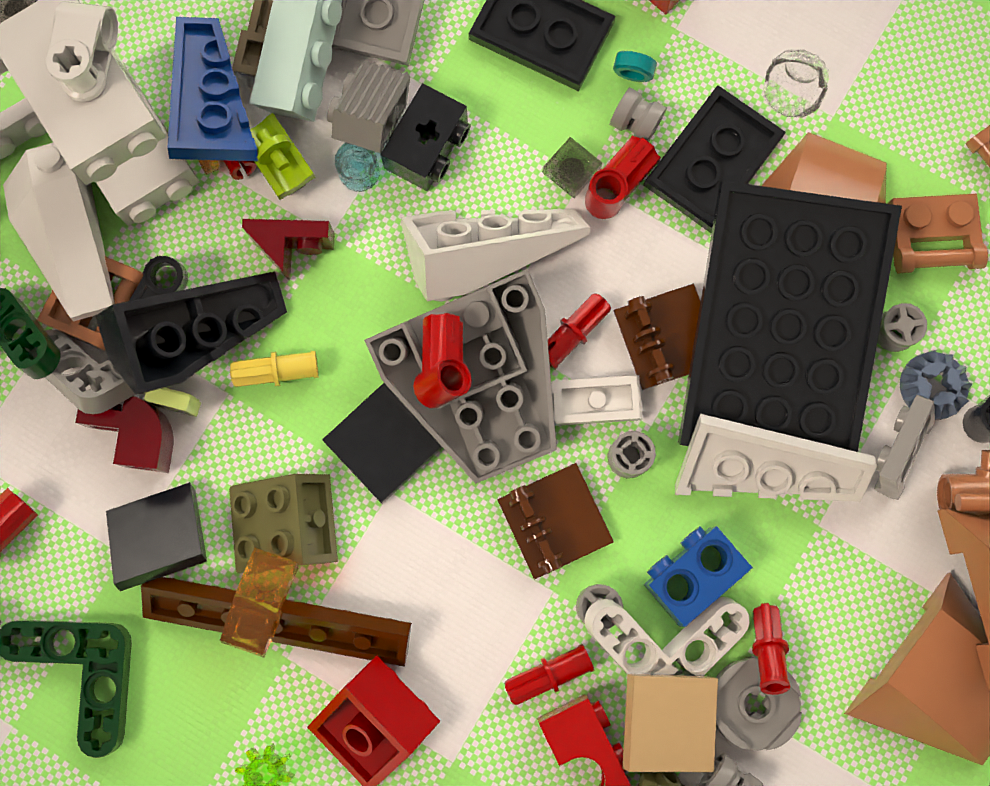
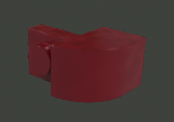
M132 396L124 401L123 408L122 404H118L107 411L97 414H88L79 409L77 410L75 423L91 429L118 432L113 464L125 468L169 473L174 445L173 430L167 417L157 407L136 396Z

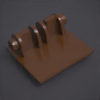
M694 283L645 299L644 296H639L629 300L627 306L613 310L635 373L639 375V383L642 390L689 375L701 302Z
M577 463L527 486L518 487L510 491L509 494L497 499L534 580L614 542Z

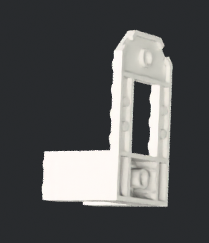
M39 0L0 23V76L9 71L25 96L24 99L0 113V159L11 155L17 146L32 137H40L48 133L70 170L86 185L93 181L96 182L116 215L128 226L133 223H142L149 220L155 215L156 209L169 201L183 199L191 193L193 186L200 183L186 160L169 159L167 149L168 131L114 49L112 50L106 77V86L103 92L91 101L79 102L73 100L66 94L61 82L57 81L48 72L45 65V57L53 32L56 7L62 1L80 3L79 0Z

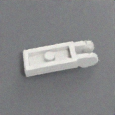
M639 375L552 381L555 426L642 420Z

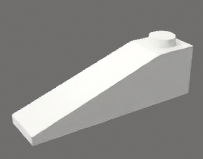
M54 143L26 150L3 184L9 221L69 317L73 321L95 316L115 304L105 260V251L91 183L86 185L70 170Z
M574 209L523 210L519 212L516 218L495 215V210H481V218H456V211H437L401 217V225L414 280L426 301H448L454 296L474 292L590 235V226Z

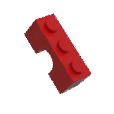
M584 694L537 718L559 766L575 758H589L595 761L601 768L599 786H631L625 775L626 770L623 769L624 750L619 742L611 746L603 730L611 726L599 700L591 704L588 697Z

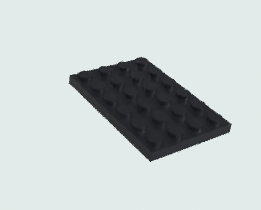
M720 181L678 438L680 445L689 446L699 416L704 414L858 452L902 206Z

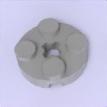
M747 657L730 663L716 677L718 678L717 729L727 740L742 749L758 751L763 749L771 750L782 746L792 738L801 723L802 712H800L801 702L799 698L801 693L796 680L787 671L790 690L778 695L763 693L765 698L762 704L766 708L765 712L760 715L754 711L748 715L745 711L748 705L745 698L749 693L756 696L762 692L760 689L758 658Z

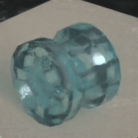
M344 143L338 149L335 155V167L342 184L355 192L371 189L377 183L380 176V167L375 152L349 143Z

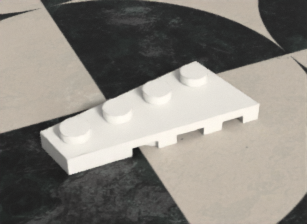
M700 414L675 483V495H691V490L713 491V496L732 497V492L758 493L759 498L777 499V495L800 494L802 500L861 502L877 468L875 457L872 455Z

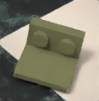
M290 474L230 487L235 567L237 573L338 562L330 474Z

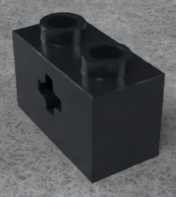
M422 83L380 154L384 169L428 192L434 180L439 183L445 176L450 165L448 156L454 145L460 147L470 131L471 124L468 123L467 106ZM432 135L436 137V141L430 139ZM421 139L427 140L425 145L422 144Z

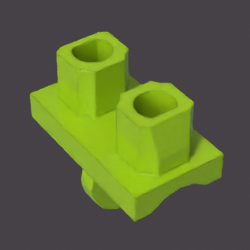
M274 113L266 116L261 123L250 129L258 152V161L254 162L279 200L290 196L316 178Z

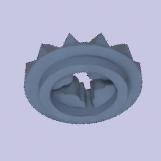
M936 350L917 355L906 364L901 373L900 392L904 402L908 407H911L916 395L929 399L932 394L930 392L932 385L927 382L925 377L932 379L943 372L941 384L949 392L940 391L930 398V400L934 401L935 420H942L956 415L969 402L967 397L972 383L968 381L965 373L967 367L960 365L954 360L953 355L938 353Z

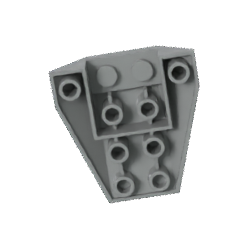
M528 269L364 340L382 381L475 484L557 450L545 308ZM449 313L460 316V321L463 322V363L471 373V387L466 394L439 408H428L418 401L413 387L416 376L422 372L423 319L430 314Z

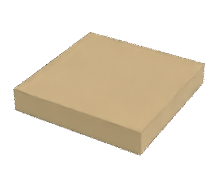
M627 674L623 769L629 772H714L718 678L711 676Z

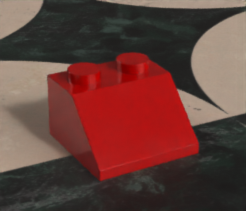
M376 656L343 687L307 728L362 786H377L414 752L440 723V720L433 714L427 704L419 699L402 682L395 671Z

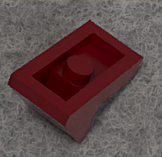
M242 219V228L249 238L288 280H290L292 249H296L298 253L306 255L321 254L322 249L334 250L335 233L329 221Z

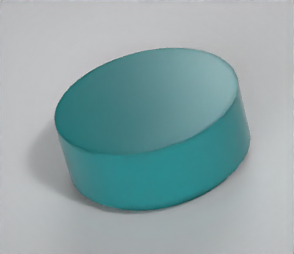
M620 51L616 55L613 70L624 79L634 82H649L654 78L657 62L650 56L642 53Z

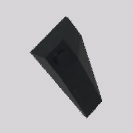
M274 271L113 304L95 315L109 361L135 395L184 382L193 376L194 373L217 360L227 351L287 313L276 272Z

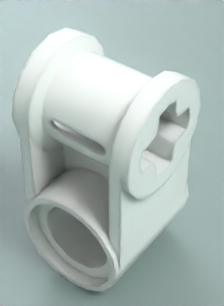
M62 1L57 5L54 13V27L49 49L45 57V65L51 76L61 82L64 91L73 100L79 102L91 101L97 98L106 86L112 50L116 45L118 37L117 15L110 6Z

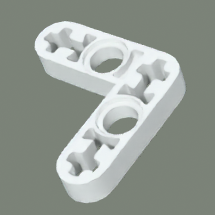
M719 597L661 650L629 613L613 600L603 599L596 601L586 611L584 619L585 627L589 634L626 674L704 676L744 636L750 623L749 614L743 606L731 598ZM725 612L729 613L731 620L727 627L723 625L724 622L721 618ZM606 614L611 617L612 622L623 632L618 638L606 629L600 621ZM707 628L717 637L715 640L704 633ZM702 640L704 651L701 657L695 661H687L685 652L688 645L693 641ZM636 642H643L646 648L643 658L637 663H627L625 655L629 646ZM675 660L685 668L682 674L672 665Z

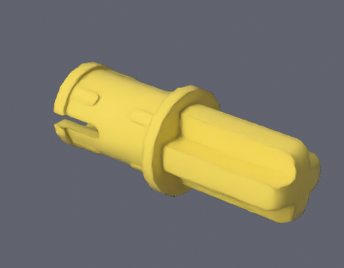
M311 351L277 356L276 352H271V357L233 361L230 364L231 381L235 387L275 383V386H280L282 381L310 377L319 378L316 352Z

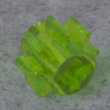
M274 743L267 745L262 755L254 747L246 751L247 758L251 763L239 765L235 768L236 773L243 775L244 785L242 786H280L281 782H291L295 778V774L286 772L285 765L291 757L290 753L282 757L274 753ZM264 763L268 764L267 771L270 774H274V777L267 783L263 782V774L256 772Z

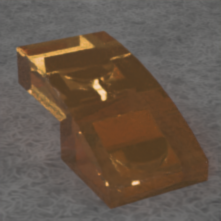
M254 547L232 601L221 635V643L263 658L265 657L283 616L281 608L299 569L296 561Z

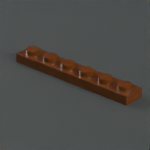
M161 577L141 585L143 618L366 660H372L378 656L384 663L405 667L412 624L410 622L175 578Z

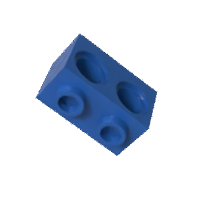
M699 526L680 542L685 548L672 560L668 555H665L647 571L651 579L644 586L678 626L686 627L753 568L717 526L708 528L706 531ZM707 546L716 548L721 556V563L714 571L707 570L701 563V553ZM676 574L682 576L688 584L686 596L678 601L672 599L667 592V582Z

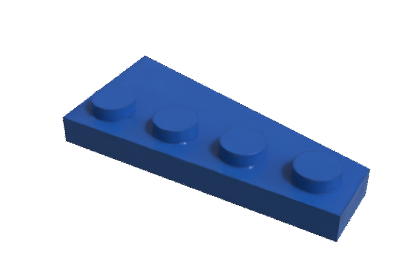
M176 17L167 145L169 159L258 161L257 147L254 138H252L249 120L242 104L239 86L232 70L219 18Z

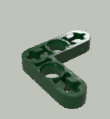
M0 288V346L12 363L32 379L47 377L57 368L60 362L61 353L59 348L27 306L9 290ZM26 325L21 335L17 337L15 340H12L14 334L21 327ZM34 348L37 349L38 355L36 358L30 353Z
M19 620L3 625L0 629V656L5 660L12 662L83 664L77 729L78 746L84 754L93 758L104 757L116 751L123 743L125 735L132 647L131 635L128 630L120 624L102 622ZM62 629L69 630L75 638L74 648L67 655L59 654L53 645L55 635ZM21 630V636L41 637L40 645L22 646L19 649L18 645L11 644V637L18 635ZM108 631H110L111 639L118 640V648L110 650L108 656L106 648H86L87 639L106 638ZM102 676L112 679L116 686L115 696L109 702L98 700L94 694L95 682ZM113 708L114 715L103 717V731L110 733L111 739L102 743L101 747H99V740L92 738L91 733L93 730L100 728L102 714L92 716V709L103 711Z

